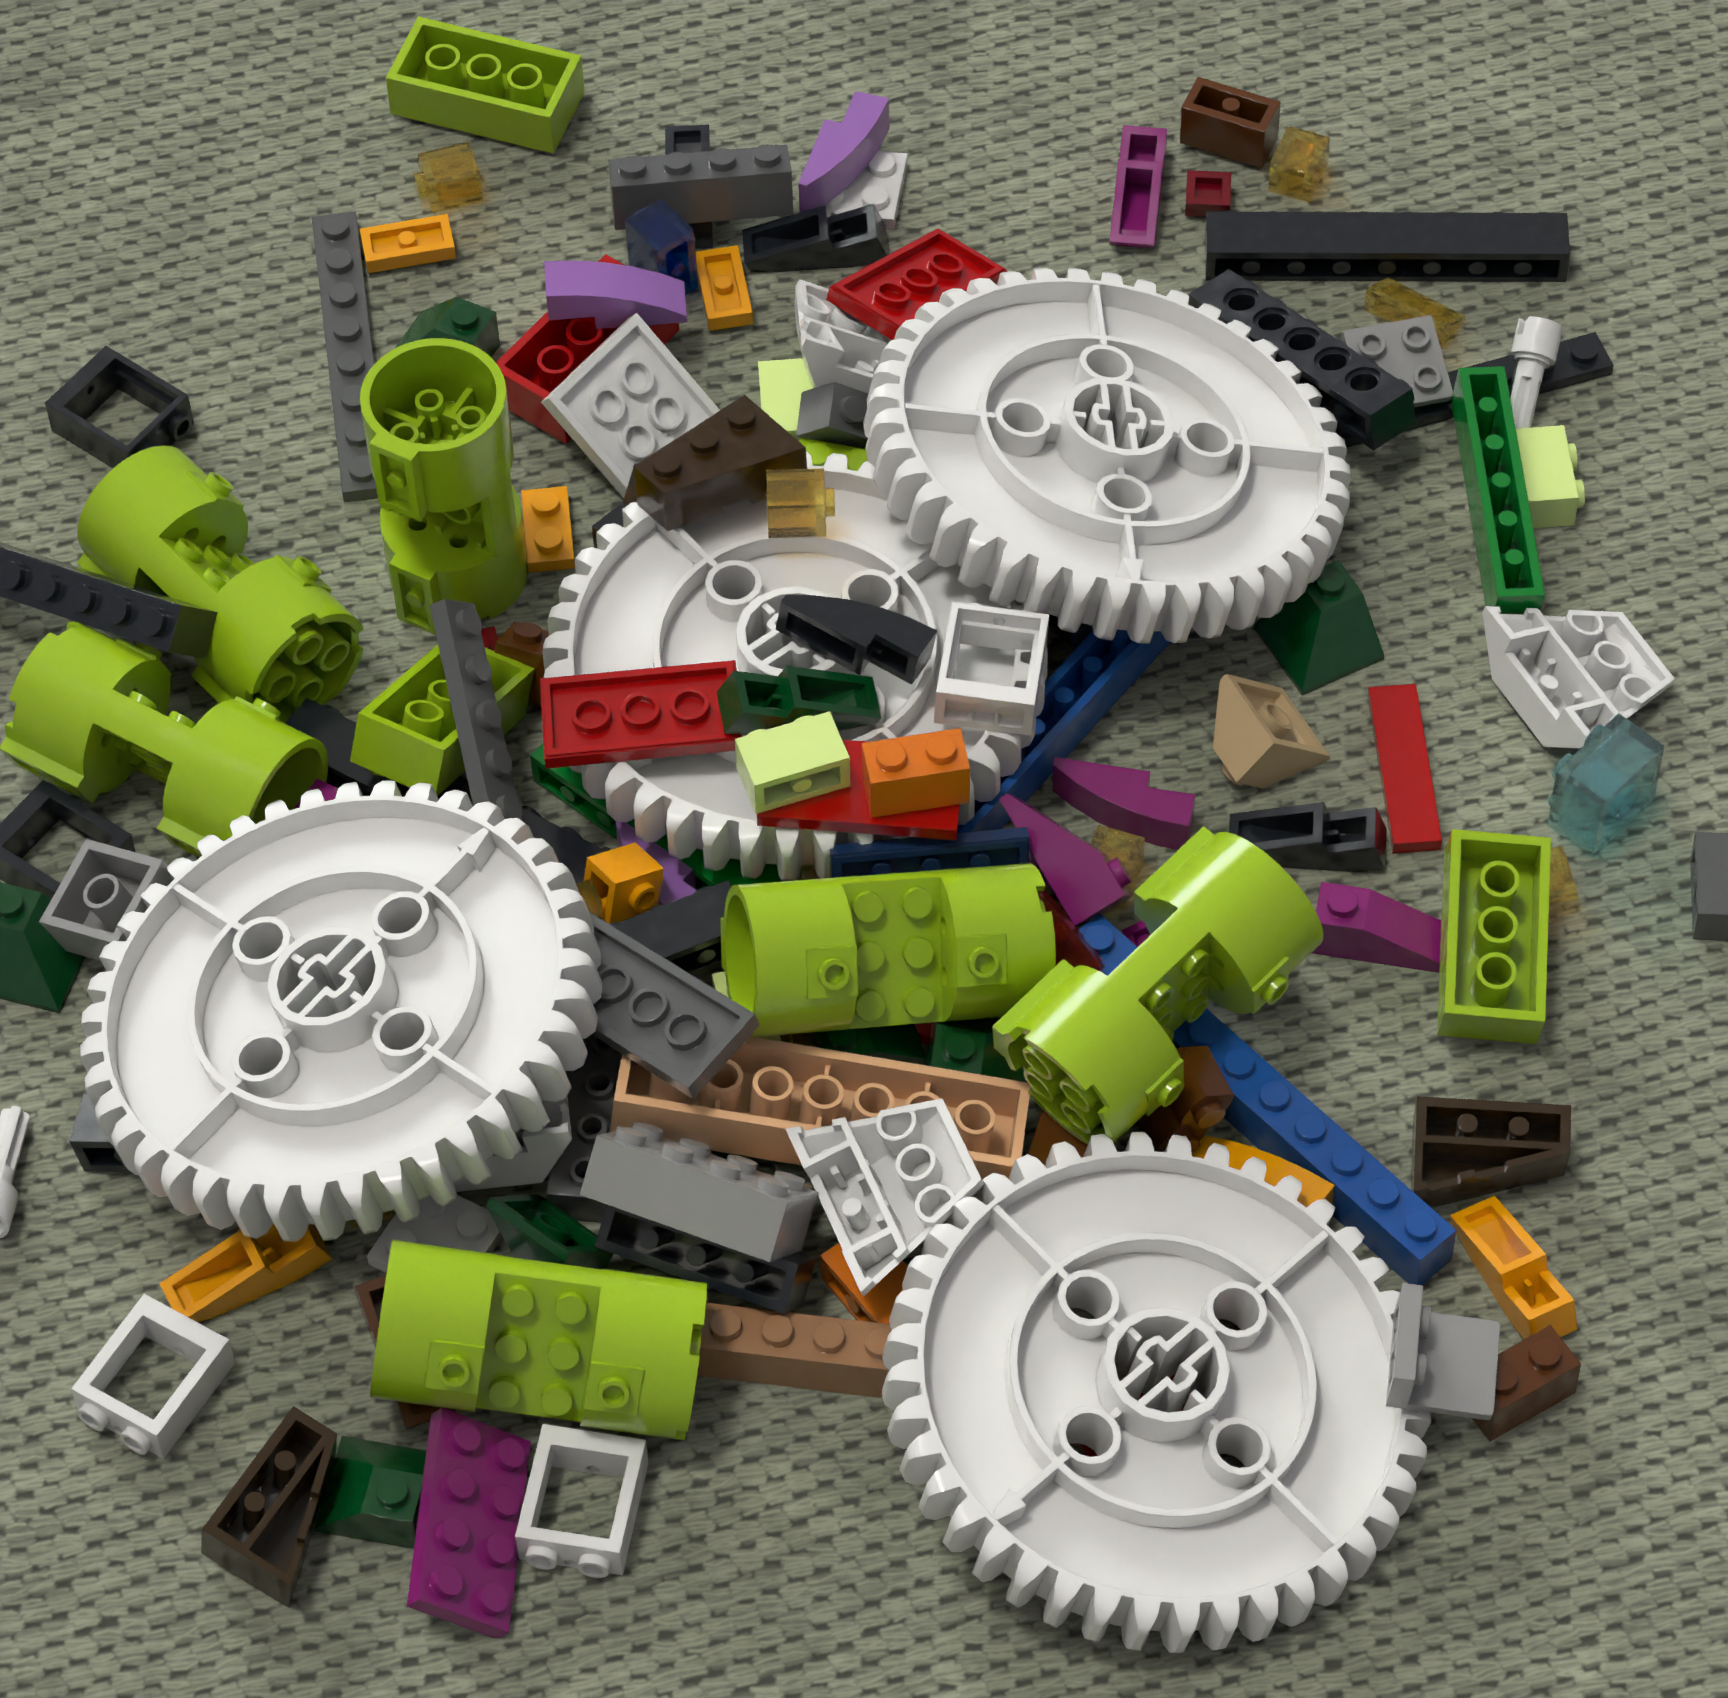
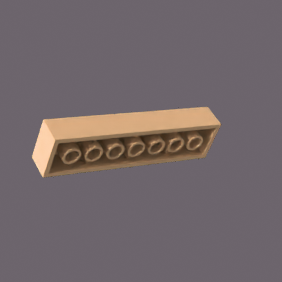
M750 1037L694 1099L622 1054L613 1101L610 1132L615 1131L618 1126L633 1127L634 1122H643L661 1128L663 1130V1138L680 1143L681 1138H687L709 1145L712 1151L802 1165L786 1128L802 1126L803 1130L832 1125L833 1119L845 1117L848 1122L878 1116L880 1110L942 1098L981 1178L984 1179L992 1173L1005 1175L1009 1179L1014 1161L1022 1157L1030 1097L1028 1091L1031 1089V1086L1028 1082Z

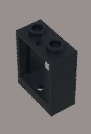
M108 346L102 348L45 402L52 432L111 468L116 467L126 458L144 449L155 446H171L176 440L183 439L194 424L188 394ZM118 389L159 414L128 445L123 444L86 421Z
M42 780L0 823V880L6 884L42 892L50 899L53 898L61 883L22 858L59 820L96 842L136 852L132 834Z

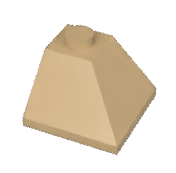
M1225 674L1220 679L1213 749L1223 762L1221 766L1222 771L1233 783L1239 786L1248 785L1263 789L1324 762L1330 757L1283 688Z

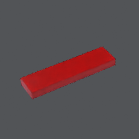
M1416 684L1368 687V704L1392 854L1441 850L1442 837Z

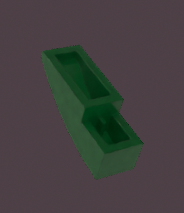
M786 666L778 676L733 671L716 692L725 734L747 735L758 729L767 730L791 723L802 716H815L829 711L838 731L877 724L881 719L873 677L793 666Z

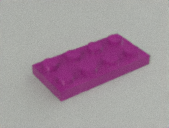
M443 1407L431 1414L407 1607L491 1638H501L509 1633L518 1557L515 1534L525 1496L531 1441Z

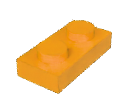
M448 214L360 228L368 273L456 259Z
M738 245L695 251L694 264L708 330L752 325L753 312Z
M567 486L521 490L529 573L574 569L575 562Z

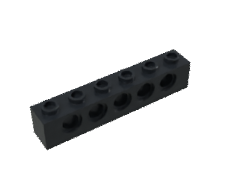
M1228 269L1188 294L1190 306L1198 309L1204 303L1211 304L1221 309L1219 320L1225 324L1238 320L1251 327L1248 339L1255 342L1265 339L1278 347L1279 351L1275 361L1288 360L1301 371L1299 384L1309 383L1318 389L1323 396L1320 407L1326 408L1333 413L1337 421V427L1373 451L1415 425V397L1413 389L1407 382L1397 379L1379 367L1375 361L1365 358L1348 347L1341 339H1336L1319 328L1312 320L1305 319L1288 308L1281 300L1271 297L1259 289L1252 281L1245 280Z

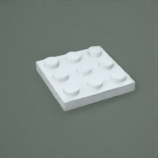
M637 313L629 317L541 402L623 498L634 464H638L720 411Z

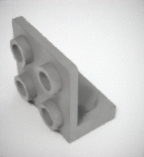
M1432 315L1343 330L1341 340L1348 347L1365 358L1375 361L1379 367L1397 379H1402L1408 383L1413 389L1415 397L1414 407L1446 402L1452 399L1453 390Z
M1402 1283L1394 1310L1386 1406L1490 1420L1494 1412L1500 1334L1499 1322L1431 1312V1307L1422 1306L1423 1286Z

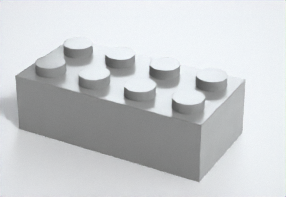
M634 1122L633 1127L618 1126L615 1131L596 1136L580 1195L767 1262H772L801 1251L818 1195L817 1191L803 1187L805 1183L803 1178L782 1171H776L774 1176L757 1171L758 1164L751 1159L737 1155H728L727 1160L709 1154L710 1146L705 1143L687 1138H681L680 1143L663 1138V1130L661 1128L643 1122Z

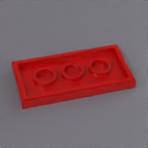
M938 228L829 287L826 300L887 338L894 340L899 327L906 320L914 319L917 310L925 303H939L942 293L949 289H963L967 291L969 282L977 278L990 279L997 285L1000 273L1007 272V270Z
M736 660L540 678L546 769L735 751V739L742 737V735L724 733L716 692L731 673L737 671Z
M842 740L850 757L849 787L757 814V826L957 840L960 804L871 818L862 779V743L867 741Z

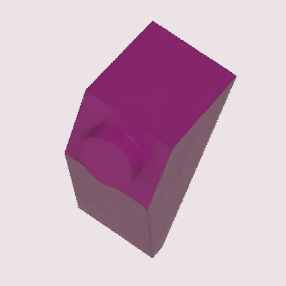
M1006 794L999 798L1015 827H1027L1029 850L1074 926L1082 927L1099 913L1103 915L1133 897L1127 888V885L1133 882L1132 878L1118 857L1111 860L1108 854L1014 795Z
M1321 882L1316 913L1323 928V941L1312 954L1439 973L1441 920L1371 889Z

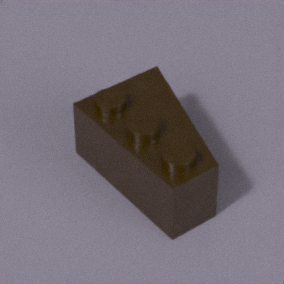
M743 395L633 466L637 505L666 531L723 514L724 506L750 499L753 504L766 500V493L789 485H792L794 490L808 486L806 447L746 395Z
M1417 1096L1412 1129L1411 1190L1433 1208L1564 1176L1570 1156L1571 1105Z
M293 1406L202 1528L201 1553L289 1608L334 1464L337 1433Z

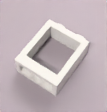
M952 602L936 688L934 723L1032 736L1047 645L1049 614L990 607L977 603ZM960 644L1013 651L1015 649L1032 651L1026 688L954 679Z
M143 1294L71 1388L78 1409L77 1414L85 1424L97 1431H103L106 1427L119 1434L122 1442L134 1452L145 1455L147 1451H150L164 1459L233 1367L235 1360L229 1339ZM144 1337L195 1363V1366L154 1420L103 1392Z
M542 1424L515 1534L519 1559L525 1560L529 1565L543 1570L554 1569L556 1565L577 1568L582 1574L594 1578H603L608 1576L609 1573L623 1575L649 1463L646 1440ZM551 1467L623 1478L609 1539L537 1528Z

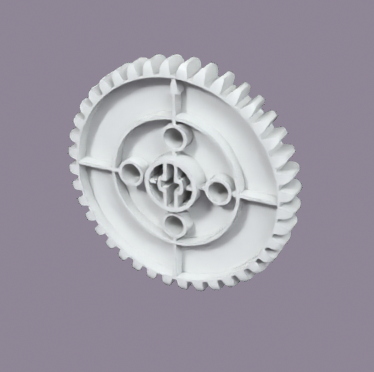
M1034 268L1030 280H1026L1020 272L1000 273L997 285L990 279L977 278L969 282L967 291L963 289H949L942 293L939 303H925L917 310L914 319L906 320L899 327L894 340H891L882 351L879 365L874 371L869 389L867 410L863 424L865 436L868 438L865 447L867 459L875 467L873 479L877 489L889 495L887 499L888 510L896 518L908 520L905 533L912 541L921 545L933 543L929 558L937 565L947 568L957 564L961 567L957 579L959 582L971 588H976L983 583L992 588L989 600L1000 606H1008L1012 601L1016 600L1025 604L1023 610L1057 616L1058 627L1061 630L1075 633L1078 631L1081 623L1092 625L1094 635L1100 639L1113 640L1117 629L1127 630L1132 641L1149 644L1154 631H1161L1165 639L1173 643L1187 642L1191 628L1200 637L1208 639L1221 637L1225 624L1231 629L1244 630L1252 627L1256 616L1259 618H1271L1282 610L1284 602H1295L1305 592L1308 583H1313L1323 572L1326 561L1333 554L1343 529L1344 519L1350 505V492L1348 490L1351 481L1350 466L1344 461L1347 448L1344 439L1335 433L1337 421L1333 413L1326 408L1320 407L1323 396L1318 389L1309 383L1299 384L1301 371L1288 360L1275 361L1279 348L1265 339L1255 342L1248 339L1251 327L1245 323L1233 320L1225 324L1219 320L1221 309L1206 303L1198 309L1188 305V294L1178 290H1171L1167 296L1156 293V284L1147 280L1138 279L1134 287L1123 285L1122 277L1110 272H1103L1100 281L1090 280L1087 271L1076 268H1069L1066 278H1058L1051 269Z
M806 452L808 486L794 490L792 485L770 491L766 493V500L753 504L750 499L724 506L723 514L670 531H666L637 505V502H633L622 509L624 527L615 523L604 525L596 533L597 548L583 549L574 561L576 574L563 579L558 589L559 604L551 608L548 616L549 636L545 639L542 651L545 670L543 678L736 660L737 671L778 676L786 666L858 675L775 630L780 603L785 595L825 596L879 606L908 616L938 630L931 659L912 685L870 662L868 663L861 675L873 677L881 719L877 724L840 730L839 734L842 740L871 742L961 728L970 765V803L960 804L958 825H965L974 818V800L988 802L1000 792V776L1004 777L1014 774L1021 763V748L1029 746L1035 736L1036 716L1040 715L1045 702L1047 647L1032 736L934 723L936 688L952 602L977 603L984 606L1023 610L1025 604L1014 600L1008 606H1000L989 600L992 588L983 583L976 588H971L957 580L961 569L959 565L955 564L945 568L932 561L929 556L933 543L918 544L912 541L905 533L908 520H900L890 513L887 508L889 495L877 489L873 479L875 467L868 461L863 462L858 471L848 470L846 455L833 453L827 457L824 466H813L811 455L809 452ZM960 644L954 679L1026 688L1032 651L1021 649L1013 651ZM736 751L570 766L572 771L582 773L583 788L592 798H606L607 813L616 822L635 820L636 837L649 843L656 842L667 834L669 855L683 859L689 857L697 848L701 849L704 856V868L716 872L723 869L730 858L740 860L742 877L755 879L762 874L765 864H776L778 875L782 881H795L800 875L802 865L813 864L816 874L821 879L830 878V849H833L835 844L858 842L863 845L878 840L911 838L757 826V814H755L736 768Z
M395 781L379 782L374 786L370 796L362 795L357 782L345 783L338 788L336 798L325 801L319 789L306 791L301 796L299 808L289 811L285 802L278 800L266 806V820L255 824L249 816L244 815L231 821L232 837L222 841L215 835H208L197 842V847L202 856L194 863L183 857L177 858L169 864L167 869L173 881L168 886L158 883L151 884L140 895L148 908L145 913L131 911L123 915L117 926L123 931L127 940L112 941L104 946L99 958L107 972H99L90 979L87 992L93 1004L82 1012L81 1028L87 1037L80 1045L81 1062L87 1071L85 1076L86 1093L95 1107L96 1118L109 1142L116 1149L126 1168L135 1175H139L145 1187L157 1197L168 1196L174 1209L187 1216L201 1212L209 1226L220 1230L232 1226L236 1221L243 1235L252 1238H259L267 1234L274 1223L283 1241L296 1242L305 1235L309 1224H315L323 1241L333 1240L343 1233L346 1221L356 1219L363 1234L376 1232L382 1225L384 1212L394 1209L399 1219L405 1223L418 1217L420 1213L419 1200L430 1195L437 1204L442 1206L455 1200L457 1193L453 1182L464 1176L472 1184H481L490 1178L491 1173L486 1160L493 1154L504 1160L516 1157L523 1150L516 1136L517 1131L520 1128L530 1132L542 1130L550 1121L542 1101L558 1102L565 1099L572 1087L565 1071H574L585 1063L588 1051L583 1039L596 1031L598 1015L593 1004L601 998L602 980L597 971V968L601 965V951L594 936V923L584 898L580 895L570 870L563 863L558 862L554 849L544 839L534 838L530 827L518 818L505 819L501 809L489 801L477 803L473 807L468 794L456 789L445 792L438 800L432 784L418 783L411 786L405 797L401 796Z
M1132 1132L1124 1152H1117L1112 1139L1105 1134L1092 1135L1082 1158L1075 1147L1065 1141L1053 1144L1045 1166L1038 1158L1027 1154L1014 1161L1009 1179L1005 1175L992 1173L982 1179L984 1185L977 1192L976 1197L964 1196L954 1204L953 1214L946 1220V1224H936L930 1229L926 1235L921 1255L916 1256L908 1265L902 1283L903 1291L896 1297L889 1318L892 1331L887 1337L882 1357L884 1366L890 1370L882 1388V1398L884 1404L894 1410L887 1429L888 1435L893 1445L907 1449L900 1466V1472L907 1483L913 1485L926 1484L918 1506L925 1519L938 1520L947 1516L951 1517L942 1541L950 1552H963L975 1546L980 1553L972 1574L981 1582L993 1580L1002 1572L1012 1579L1007 1590L1006 1601L1017 1608L1027 1604L1035 1594L1045 1599L1044 1623L1057 1628L1065 1622L1071 1612L1083 1616L1082 1633L1084 1639L1094 1642L1101 1640L1109 1624L1121 1626L1122 1641L1125 1647L1141 1651L1150 1631H1160L1163 1645L1169 1653H1184L1195 1630H1199L1204 1644L1212 1651L1225 1649L1237 1626L1243 1636L1253 1642L1265 1639L1270 1633L1276 1618L1281 1623L1290 1627L1296 1626L1305 1621L1313 1603L1325 1607L1339 1599L1347 1584V1580L1356 1581L1362 1578L1374 1561L1376 1551H1381L1388 1546L1399 1526V1517L1406 1512L1416 1493V1482L1414 1479L1418 1476L1427 1457V1446L1421 1439L1431 1424V1412L1386 1406L1393 1318L1399 1292L1394 1290L1379 1292L1389 1268L1381 1258L1370 1257L1361 1261L1358 1260L1356 1254L1364 1239V1235L1356 1227H1345L1334 1232L1328 1224L1333 1216L1335 1207L1326 1199L1316 1200L1308 1207L1299 1203L1297 1198L1302 1190L1301 1181L1290 1175L1282 1178L1275 1187L1266 1183L1264 1178L1267 1167L1266 1162L1253 1156L1245 1162L1240 1170L1229 1166L1227 1146L1213 1143L1208 1148L1204 1159L1193 1157L1191 1143L1186 1136L1172 1135L1165 1152L1154 1151L1151 1138L1145 1132ZM1070 1308L1086 1310L1095 1319L1079 1317ZM1218 1319L1231 1321L1241 1330L1229 1329L1222 1325ZM1176 1373V1375H1175V1377H1174V1379H1173V1381H1172V1380L1170 1379V1377H1172V1376ZM1141 1393H1143L1144 1396L1141 1399H1139ZM1080 1443L1087 1445L1095 1451L1097 1456L1088 1457L1081 1455L1073 1450L1070 1444ZM1219 1454L1235 1456L1242 1461L1245 1467L1231 1466L1223 1461Z

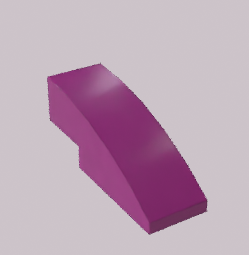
M1123 125L1109 245L1154 249L1167 149L1166 128Z
M1054 757L1052 791L1088 817L1126 836L1156 846L1179 850L1190 839L1194 822L1195 794L1150 788V771Z

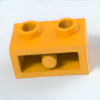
M636 842L587 857L581 896L584 898L589 912L606 923L624 921L647 912L652 907L658 905L664 868Z

